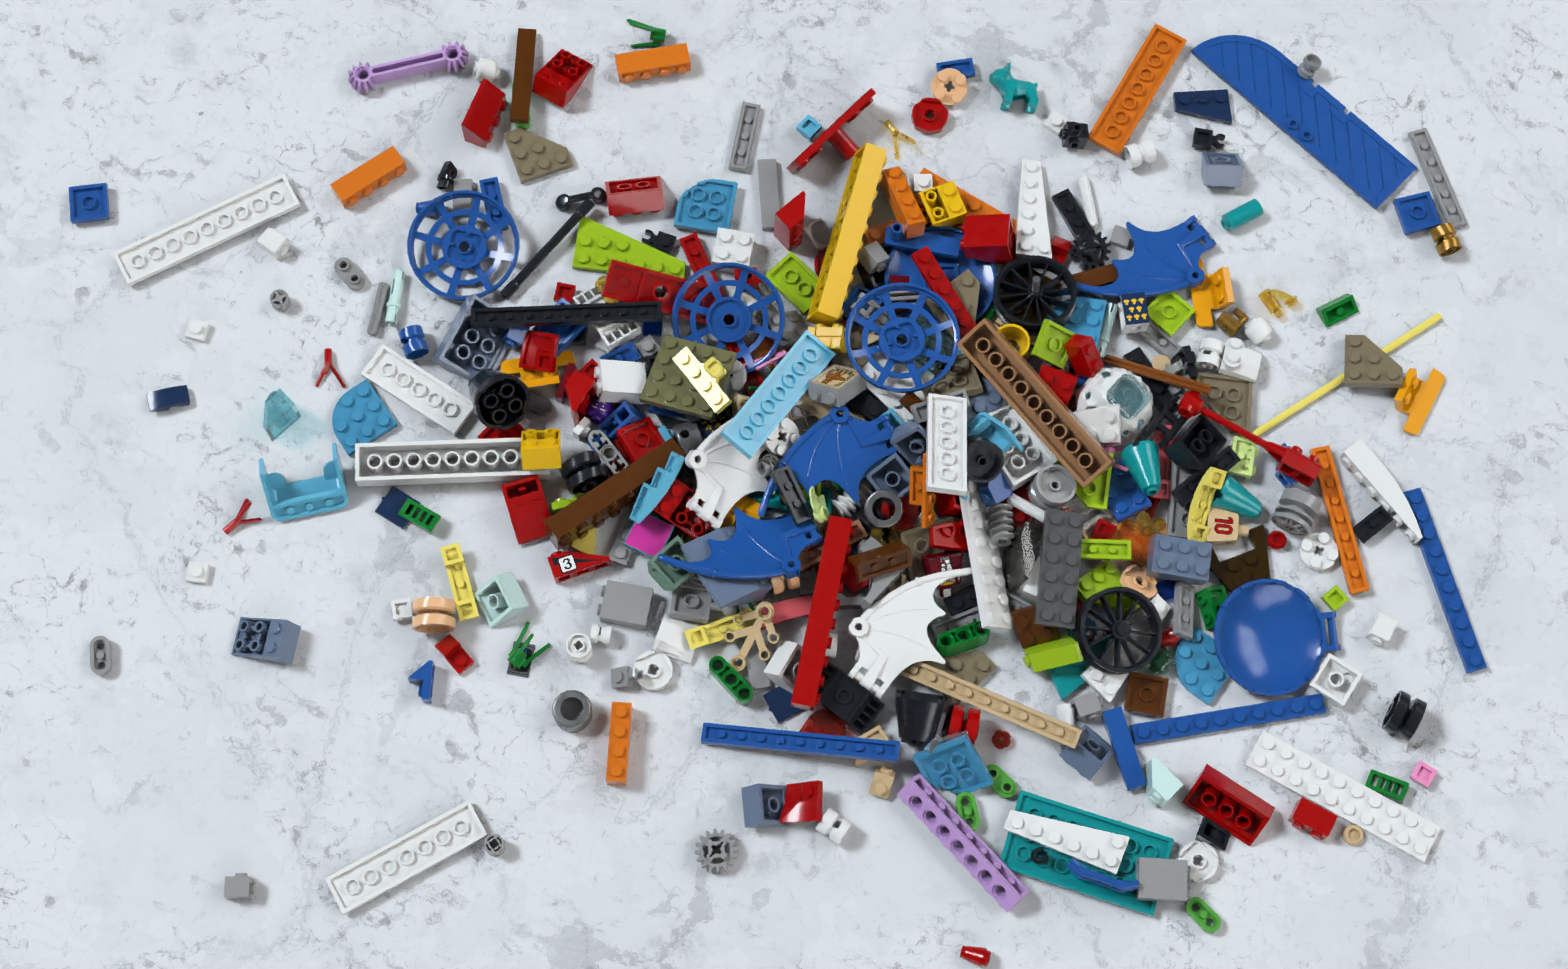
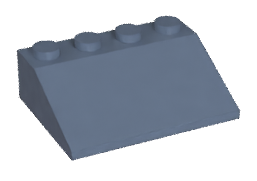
M475 294L467 296L431 360L447 371L469 381L483 370L491 368L496 371L509 347L505 345V341L500 339L504 328H471V308H495Z
M728 526L716 529L681 545L680 548L689 562L703 561L709 558L711 554L707 540L724 541L731 539L736 532V528ZM697 574L719 609L762 601L773 587L768 578L713 579L709 576Z

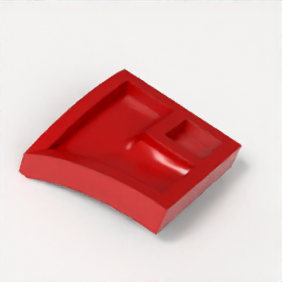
M528 330L521 350L519 368L555 373L559 335Z
M816 780L786 784L785 803L779 822H821L823 782Z

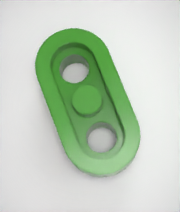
M987 765L986 767L989 772L994 771L996 773V776L992 777L994 782L989 787L1003 799L1013 797L1017 790L1016 783L997 765ZM1009 785L1010 790L1005 791L1003 786Z
M962 792L955 800L957 814L965 822L967 819L972 820L973 825L970 828L975 831L980 824L976 800L971 793ZM967 800L969 805L963 806L961 801Z
M1193 897L1186 902L1185 911L1187 915L1204 932L1213 933L1220 928V917L1203 899ZM1192 905H1196L1198 907L1197 912L1192 910ZM1207 919L1212 921L1211 927L1206 924Z

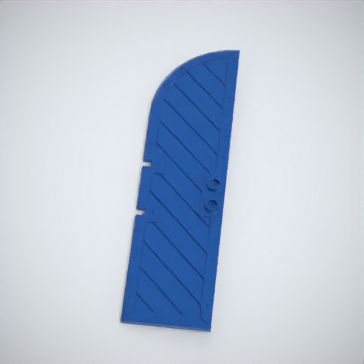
M1224 35L1208 39L1191 50L1194 56L1373 208L1377 209L1417 169V166L1351 111L1348 114L1343 112L1346 107L1319 84L1316 87L1311 85L1314 82L1312 78L1305 79L1301 77L1297 72L1298 66L1268 43L1243 35Z

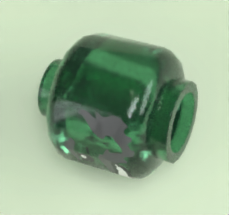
M1164 646L1160 647L1156 656L1149 663L1148 669L1156 675L1159 673L1166 675L1176 663L1175 654Z

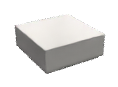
M1115 225L1109 243L1126 249L1131 237L1128 229Z

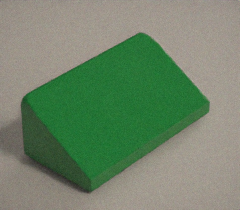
M1344 294L1316 308V312L1325 327H1329L1359 312L1355 299L1351 294Z

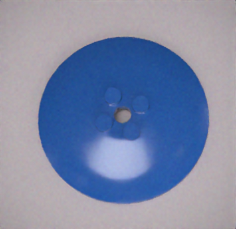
M933 226L927 227L924 230V233L963 239L964 237L962 230L952 227ZM894 248L886 264L885 285L890 284L891 275L909 276V283L917 284L930 290L910 257L914 251ZM959 248L957 259L933 255L949 282L967 269L980 282L976 313L977 321L988 310L993 300L994 282L997 277L994 263L965 257L964 250H961V248ZM924 304L923 309H925L926 311H928V312L933 316V318L936 320L937 324H940V323L938 322V320L934 317V315L930 312V310H929V309L926 307V305ZM910 310L909 313L899 314L903 318H909L912 313V310ZM919 314L916 323L924 330L932 327L929 321Z

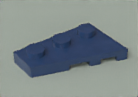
M1228 89L1173 93L1175 112L1194 117H1205L1210 121L1218 120L1225 122L1227 125L1232 124Z

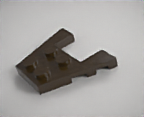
M1263 524L1249 529L1248 538L1254 548L1253 550L1219 562L1212 547L1210 570L1230 593L1245 583L1258 579H1271L1265 527Z

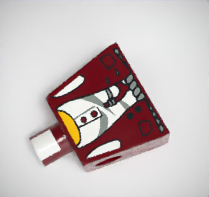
M949 550L921 556L926 575L962 569L963 554L959 551ZM961 576L945 580L938 585L940 597L951 596V585L960 584Z

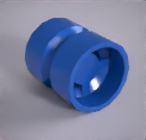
M410 325L398 332L401 344L404 345L403 350L406 359H418L429 353V348L426 340L423 339L425 336L420 325Z

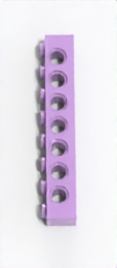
M920 773L909 780L897 793L902 802L915 813L916 817L928 827L929 831L942 842L943 846L956 857L957 861L970 872L971 876L984 887L985 891L1007 913L1030 892Z

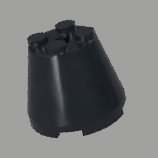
M490 368L479 372L469 381V394L474 412L480 422L486 427L507 430L519 424L526 416L525 412L529 401H531L530 392L524 382L518 377Z
M896 689L895 705L898 734L901 742L916 744V741H921L920 745L935 746V743H938L952 711L955 697L945 696L944 700L942 695L906 690L905 694V690Z

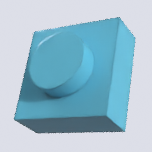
M809 114L796 127V130L809 141L822 129V125Z
M665 425L658 428L665 442L672 437L675 440L672 431L667 430Z

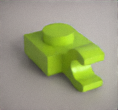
M583 493L575 494L571 500L570 498L556 499L555 502L551 503L553 514L583 496Z

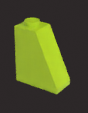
M1066 633L1060 635L1058 640L1035 645L1023 650L1025 656L1023 657L1024 665L1034 673L1083 661L1078 642Z

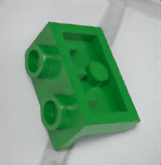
M1224 585L1206 587L1195 594L1206 630L1214 628L1220 606L1228 597Z

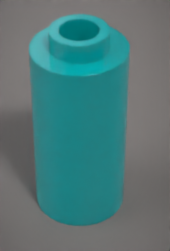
M1252 199L1222 215L1221 225L1225 230L1231 232L1263 215L1262 206L1258 200Z

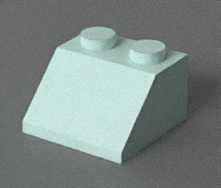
M513 572L495 575L474 593L490 628L517 616L529 606Z
M1155 756L1146 764L1145 780L1147 783L1146 794L1149 796L1148 800L1154 806L1158 805L1161 808L1184 784Z

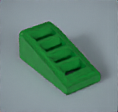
M407 498L397 514L430 535L441 519L439 514ZM410 505L413 506L410 513L408 515L405 514L408 507ZM416 509L420 510L414 519L412 515L414 514ZM425 513L426 516L424 517L423 521H418L422 514ZM429 517L433 518L429 525L425 524Z
M1371 769L1365 784L1366 787L1401 804L1405 800L1410 785L1408 782ZM1375 776L1379 777L1376 787L1372 786ZM1385 780L1384 789H1380L1382 781ZM1390 784H1394L1392 791L1388 792ZM1398 786H1399V787H1401L1402 789H1401V791H1400V794H1399V795H1396V791H1397Z

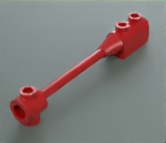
M1193 390L1185 392L1177 406L1179 408L1178 413L1182 417L1191 418L1201 413L1264 448L1266 452L1279 462L1275 469L1307 487H1310L1315 481L1322 467L1317 456L1310 455L1307 457L1303 455V450L1298 446L1290 448L1270 441L1267 442L1204 407V400L1200 398L1201 394Z

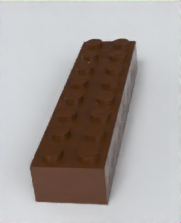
M673 437L544 520L545 534L557 551L562 548L563 550L569 548L574 540L584 538L588 535L589 530L594 527L596 529L601 527L606 519L616 517L620 514V510L626 506L627 508L633 506L643 483L651 484L657 467L665 469L671 451L686 457ZM685 460L679 470L678 475H680L684 471Z

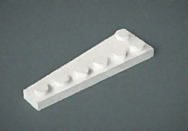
M1022 159L1014 257L1039 255L1052 259L1041 162Z
M1120 404L1100 406L1087 410L1080 409L1072 412L1098 442H1121Z
M1155 594L1150 601L1158 611L1162 622L1171 607L1158 594ZM1141 609L1129 624L1146 616L1144 610ZM1148 618L1130 626L1131 630L1151 632ZM1129 635L1145 647L1151 639V636ZM1115 641L1102 660L1111 666H1114ZM1127 641L1137 661L1142 651ZM1121 645L1120 667H1129L1131 663ZM1089 665L1080 676L1106 703H1110L1129 673L1112 675L1103 673Z
M1010 810L1003 827L1005 831L1113 875L1117 874L1130 838L1124 835Z

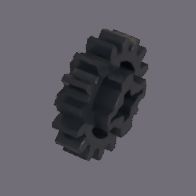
M1085 230L1083 235L1081 233L1076 235L1078 239L1072 240L1075 246L1070 247L1071 250H1074L1071 257H1076L1075 264L1081 263L1079 268H1084L1085 266L1086 270H1090L1092 267L1093 269L1105 265L1103 261L1109 260V257L1106 255L1111 253L1110 250H1107V247L1111 244L1105 243L1107 237L1101 238L1102 232L1095 234V230L1090 232ZM1089 248H1096L1093 252H1085Z

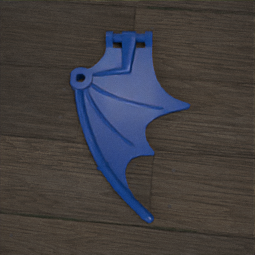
M1194 215L1178 226L1159 232L1145 231L1137 228L1130 222H1126V227L1132 238L1134 253L1133 256L1125 260L1112 259L1111 263L1118 273L1117 280L1106 286H1090L1076 282V287L1079 291L1118 298L1122 294L1144 292L1145 297L1175 292L1186 287L1196 288L1202 284L1205 277L1203 270L1198 267L1200 255L1207 250H1211L1217 243L1214 239H1210L1209 233L1202 225L1198 224V219ZM1187 227H1192L1194 230L1190 232ZM1203 241L1205 244L1201 246L1199 242Z
M844 405L840 408L834 407L829 415L812 425L789 448L782 459L778 461L775 470L789 465L796 481L804 487L807 495H809L811 486L815 488L821 481L829 480L835 482L858 504L859 483L865 472L879 460L898 452L894 446L888 449L885 443L891 440L895 427L891 425L888 413L872 421H863L852 417L849 414L848 408ZM840 412L843 416L837 417L836 414ZM883 424L885 429L879 431L877 425ZM772 477L768 482L758 509L759 517H764L770 498L777 489Z
M734 507L736 532L728 540L708 539L707 542L711 549L709 558L699 562L680 561L664 554H659L657 558L668 565L692 573L709 576L713 579H764L779 576L791 579L800 575L801 562L798 558L803 549L810 545L818 546L824 542L821 534H818V528L812 519L795 526L791 517L761 520L752 518L744 514L737 507Z

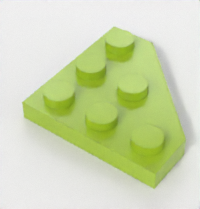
M1059 460L1055 463L1064 467ZM1112 466L1086 488H1083L1076 480L1075 494L1086 508L1107 510Z
M1110 560L1104 561L1079 579L1077 597L1082 602H1085L1091 595L1111 587H1122L1120 571ZM1106 595L1105 597L1111 610H1114L1116 608V595ZM1122 596V610H1124V613H1127L1133 600ZM1100 599L1095 602L1099 604L1100 607H1103L1100 602ZM1138 604L1132 614L1141 608Z

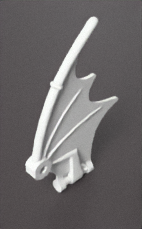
M800 398L794 406L801 405L803 399ZM732 419L711 433L696 450H690L685 457L686 465L694 469L697 479L696 493L687 502L686 507L691 511L694 510L696 515L705 522L711 523V527L715 530L722 525L724 517L740 498L756 491L765 492L768 485L765 477L760 476L757 471L759 456L765 450L764 445L762 444L749 460L720 435ZM699 499L703 501L701 506L698 504ZM714 511L719 513L716 518L713 516Z
M971 567L937 572L920 578L915 577V580L896 588L875 602L860 617L853 618V621L848 626V631L858 641L860 657L848 676L852 679H857L860 681V685L867 690L871 689L878 698H881L892 681L910 665L922 661L945 664V660L934 648L927 635L928 624L933 619L946 614L934 602L933 594L938 585L945 580L972 575ZM860 625L862 629L858 631L855 629V626ZM861 667L868 671L865 675L859 672ZM877 679L884 682L881 687L875 683Z

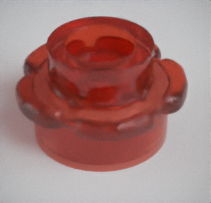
M997 730L994 733L995 735L992 736V743L998 749L1008 747L1011 743V736L1007 731Z

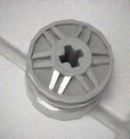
M1285 488L1279 499L1280 505L1275 508L1271 520L1277 527L1288 533L1307 536L1310 533V527L1314 524L1313 518H1316L1321 508V502L1306 491L1297 488Z

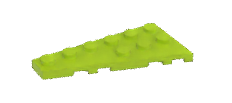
M584 217L579 221L573 269L607 273L610 260L615 259L684 278L686 262L589 218Z

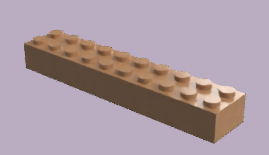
M984 318L957 343V346L1083 488L1092 484L1116 462L990 319Z

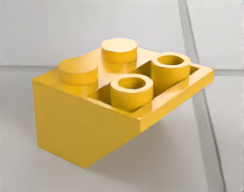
M954 180L919 192L932 226L951 227L965 222L967 211Z
M548 428L545 430L529 429L522 431V470L561 468L560 429Z

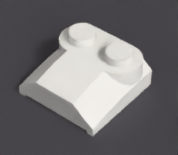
M1230 338L1225 342L1218 373L1255 383L1262 352L1245 346L1243 341L1238 338Z
M1328 653L1309 686L1325 696L1331 704L1343 707L1363 673Z

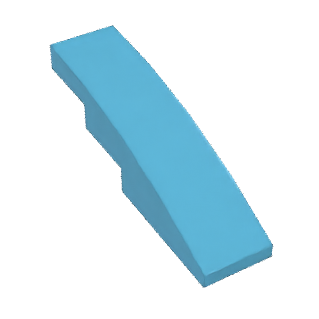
M671 451L665 469L657 467L651 484L643 483L630 514V519L640 524L657 506L677 477L685 460L684 456Z

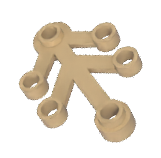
M766 601L760 602L754 611L744 614L739 612L733 616V622L736 625H742L747 620L757 618L752 626L735 631L730 629L724 634V639L727 642H733L737 638L747 636L739 654L733 656L730 660V665L735 671H741L745 668L747 663L745 658L754 640H756L759 649V658L766 661L771 657V651L766 647L761 632V627L765 623L769 634L767 637L768 641L775 644L780 639V634L775 631L772 622L775 609L771 603ZM762 608H767L768 614H763ZM736 616H741L742 622H738ZM727 633H732L734 638L729 639ZM775 634L777 636V640H772L770 638V635ZM766 651L768 657H763L762 652ZM736 659H740L742 665H737Z

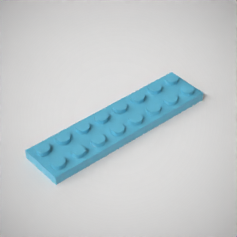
M806 330L720 435L750 460L808 389L807 382L820 374L836 354Z

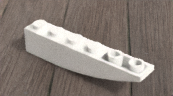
M1359 439L1339 457L1342 465L1347 469L1349 468L1355 480L1362 483L1366 488L1368 495L1375 498L1379 506L1382 505L1394 519L1392 522L1403 530L1405 537L1416 544L1423 536L1405 495L1387 468L1368 446Z

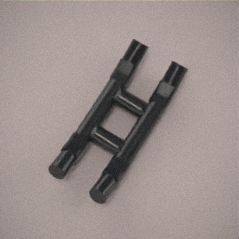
M1176 393L1173 394L1162 410L1143 431L1144 437H1149L1155 429L1164 434L1165 436L1158 444L1161 449H1164L1189 419L1182 416L1177 418L1170 413L1171 409L1180 399V396ZM1164 418L1174 424L1171 429H1168L1161 423Z

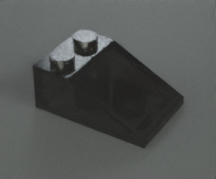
M1027 521L1021 527L1017 526L1013 533L1014 538L1010 539L1012 544L1005 546L1003 551L1009 593L1014 592L1029 579L1041 548L1043 531Z

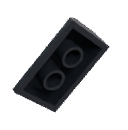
M1200 413L1181 430L1163 452L1176 466L1202 471L1228 440Z

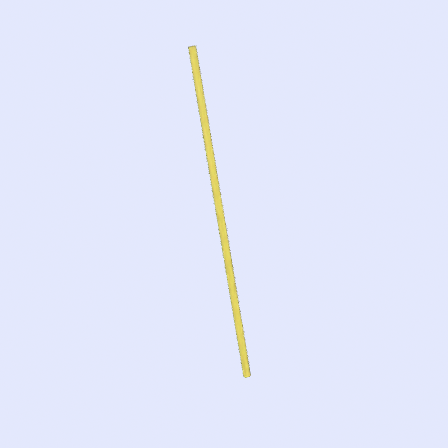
M1439 313L1433 315L1381 350L1386 354L1390 353L1441 320V315ZM1344 373L1251 433L1259 437L1344 382Z

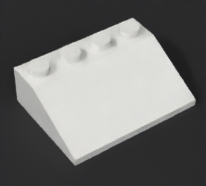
M879 352L873 357L884 368L888 359L883 353ZM917 358L913 360L917 370L924 366ZM869 362L862 368L875 381H877L881 374ZM895 362L891 370L897 373L909 372L906 363ZM928 369L919 376L922 383L925 384L931 381L935 375ZM888 376L884 383L885 386L893 388L916 387L912 378L899 379ZM866 381V389L888 410L892 408L904 423L909 420L915 422L913 415L899 402L905 393L888 392ZM922 390L914 392L922 401H925Z
M1009 403L988 413L1008 426L1024 448V450L1020 451L1011 446L1006 453H1003L1004 465L1001 471L1012 492L1032 480L1044 466L1055 464L1058 461L1056 456Z

